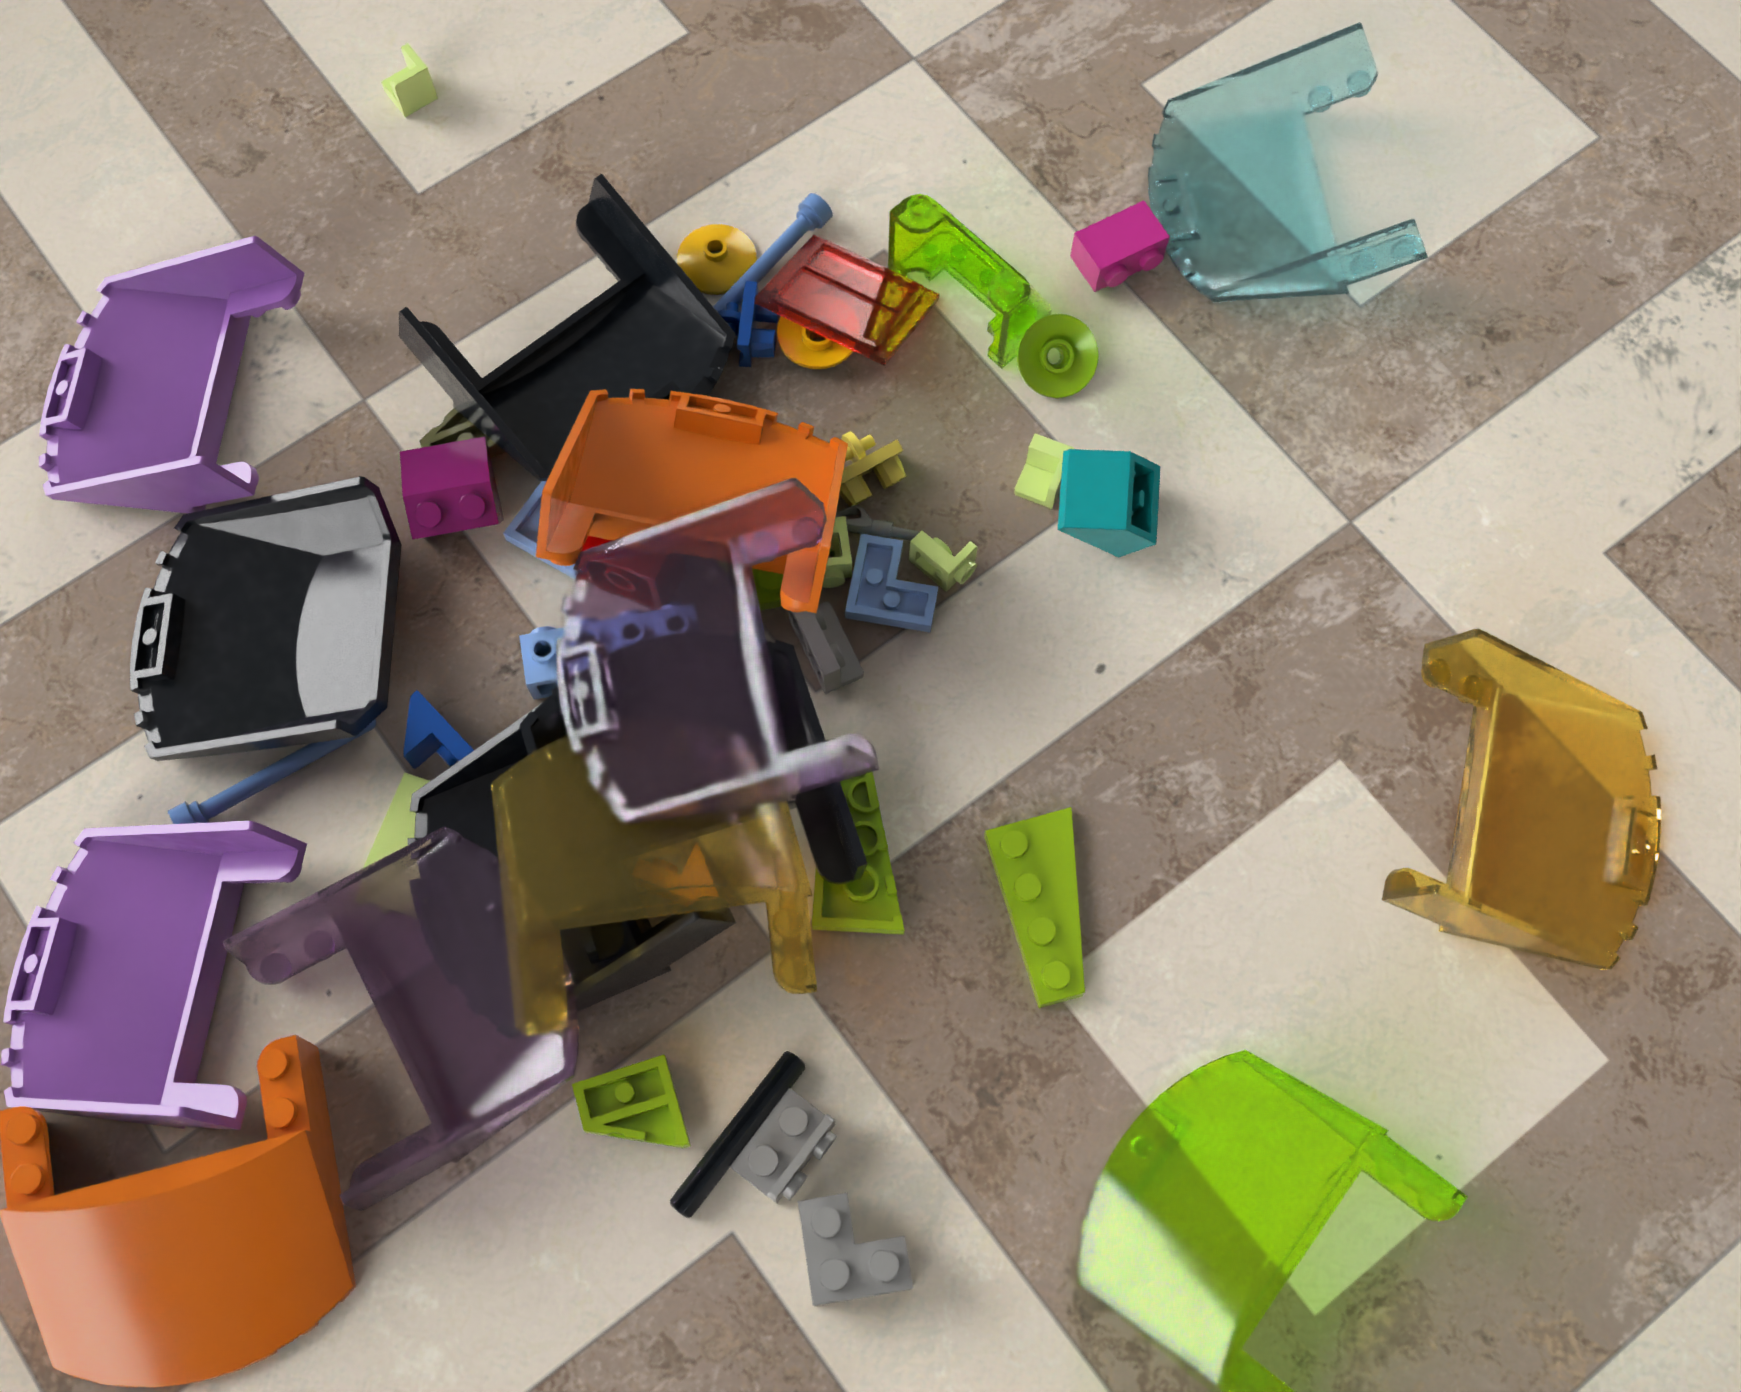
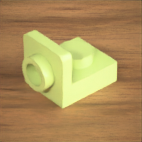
M921 530L910 541L908 560L947 592L956 582L963 584L974 573L977 567L975 559L978 546L970 541L954 557L950 548L942 540L936 537L932 539Z

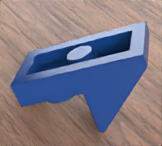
M418 690L410 695L404 757L413 769L419 767L435 752L451 767L474 751Z

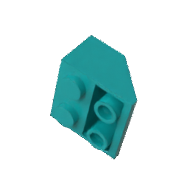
M1083 449L1063 451L1057 530L1116 557H1122L1156 545L1161 466L1131 451Z

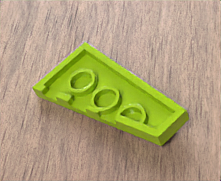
M829 749L867 860V866L861 879L840 885L824 880L816 868L812 930L905 935L869 751Z
M1072 807L985 830L986 844L1038 1008L1083 996L1085 994Z

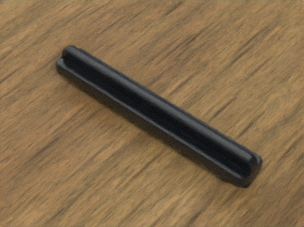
M784 1052L672 1196L670 1205L686 1218L693 1216L786 1091L794 1085L804 1072L805 1063L792 1052Z

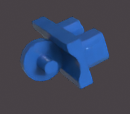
M745 281L741 313L738 312V304L735 302H728L726 310L717 312L736 333L735 336H738L737 349L740 351L739 367L752 368L753 357H775L776 330L757 328V322H779L780 296L758 293V282Z

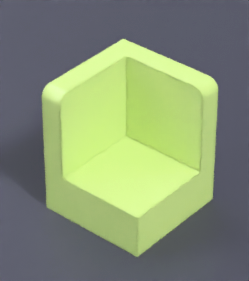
M408 43L401 46L407 67L381 81L385 93L404 117L438 99L428 67Z
M1035 433L1029 445L1026 463L1015 486L1014 494L1052 509L1061 488L1063 451L1074 449V447Z

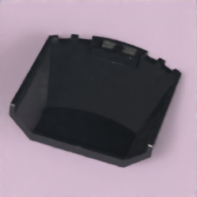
M359 476L183 514L174 529L181 533L169 553L161 551L155 564L162 568L154 588H145L132 638L130 689L138 694L140 711L134 713L136 726L143 728L148 743L144 747L149 757L156 761L257 751L356 737L388 706L402 544L380 488L367 478Z

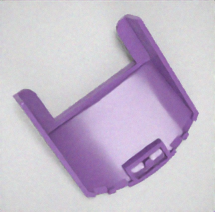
M251 236L105 277L96 290L103 295L91 315L85 311L81 312L76 323L83 326V329L74 347L70 344L64 345L47 391L39 435L47 440V451L39 456V467L47 471L48 481L43 484L45 495L53 500L178 513L197 512L205 510L207 504L254 496L259 481L256 469L246 462H236L220 466L216 464L250 318L251 316L255 318L260 317L266 311L280 307L285 310L293 308L300 299V289L305 273L257 236Z
M255 821L84 828L73 842L80 849L68 867L57 866L50 879L58 884L46 908L36 906L14 965L3 1023L12 1025L11 1048L1 1050V1065L11 1068L12 1086L4 1090L6 1106L11 1108L26 1106L41 1112L185 1129V1127L241 1130L247 1106V1098L244 1092L237 1087L229 1085L198 1084L196 1080L244 883H290L294 881L301 872L307 843Z

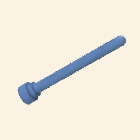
M810 193L798 205L797 219L713 306L716 311L726 310L728 302L738 304L743 299L745 281L759 283L808 230L821 229L832 218V210L823 198L815 193Z
M376 719L356 737L310 743L200 804L197 801L191 804L185 801L168 810V814L173 824L209 823V819L374 729Z

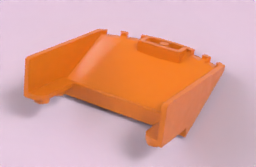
M606 389L591 390L542 491L536 558L550 560L560 566L574 565L589 535L783 574L780 589L781 606L791 612L807 611L817 613L831 546L848 443L837 437L831 438L830 443L813 436L814 426L801 422L798 425V429L777 422L778 413L727 399L670 391L669 400L645 398L644 389H630L629 398H608Z
M292 1035L272 1041L260 1053L257 1060V1070L268 1139L54 1195L48 1128L45 1117L38 1110L26 1106H18L0 1111V1141L7 1208L0 1210V1218L54 1369L79 1379L120 1387L155 1388L214 1379L241 1370L277 1353L278 1349L315 1328L319 1324L318 1321L339 1302H343L356 1287L319 1049L316 1045L297 1035Z

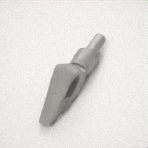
M859 505L850 506L836 512V517L858 515L860 517L858 519H846L848 532L885 538L895 537L910 541L919 533V531L894 527V522L873 520L869 517L866 510Z

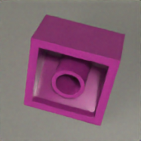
M486 436L400 451L402 495L412 540L497 525L504 521Z

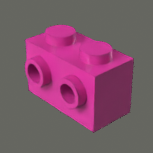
M1143 200L1075 232L1070 257L1092 290L1097 292L1107 286L1110 288L1116 287L1123 283L1128 276L1141 270L1149 271L1157 267L1164 258L1170 236Z

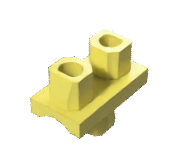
M851 431L842 435L841 439L848 443L845 462L851 459L853 464L845 467L843 470L839 494L849 507L857 505L872 496L862 477L873 470L884 489L906 477L898 457L903 451L898 440L866 456L865 451L876 445L870 434L860 440Z

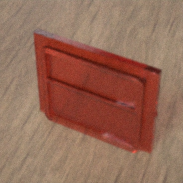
M813 234L755 296L754 303L885 366L938 302L940 294L857 253Z

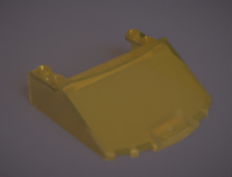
M1481 629L1469 630L1424 644L1421 669L1423 681L1429 687H1437L1457 697L1464 704L1474 705L1448 874L1445 884L1411 868L1395 869L1388 874L1385 880L1382 901L1439 924V932L1601 970L1612 969L1620 960L1617 951L1624 940H1633L1638 927L1633 921L1639 906L1648 905L1660 850L1661 799L1660 796H1652L1649 771L1656 770L1657 765L1655 755L1646 756L1640 730L1648 729L1643 712Z
M669 720L628 721L603 725L559 739L532 752L491 783L514 1019L516 1028L526 1036L547 1033L556 1029L563 1022L567 1013L560 938L561 929L766 902L772 969L776 983L781 989L792 994L817 992L807 898L813 896L775 756L772 752L734 733L707 725Z

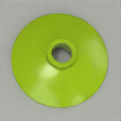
M1066 314L1044 316L1033 322L1020 339L1017 349L1018 369L1025 383L1040 395L1050 398H1064L1074 395L1090 382L1098 364L1097 342L1091 330L1081 320ZM1053 348L1057 349L1060 353V359L1056 364H1052L1048 360V352Z

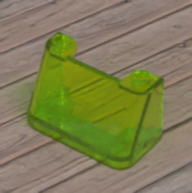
M910 195L890 210L888 269L901 281L910 272L925 273L924 277L929 281L934 279L943 270L948 272L997 315L988 322L987 332L993 336V342L988 348L987 357L1003 369L1017 356L1018 345L1026 329L1036 320L1051 315L1050 304L1022 274L928 195Z

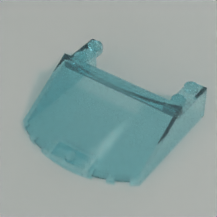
M1356 23L1167 100L1162 111L1164 120L1159 134H1154L1152 141L1154 154L1152 167L1148 168L1150 207L1153 214L1170 236L1166 251L1174 265L1198 292L1212 302L1350 294L1348 285L1428 258L1425 244L1415 219H1410L1337 245L1305 116L1313 112H1324L1332 105L1352 97H1363L1372 89L1378 72L1362 23Z

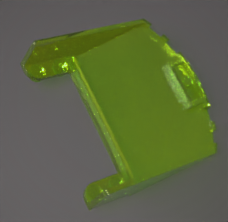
M1242 1050L1209 1062L1179 1079L1144 1109L1122 1135L1096 1182L1087 1215L1084 1219L1078 1263V1284L1211 1392H1295L1242 1350V1347L1360 1172L1363 1171L1420 1216L1430 1221L1437 1222L1452 1218L1458 1213L1468 1196L1388 1137L1386 1134L1389 1130L1251 1052Z

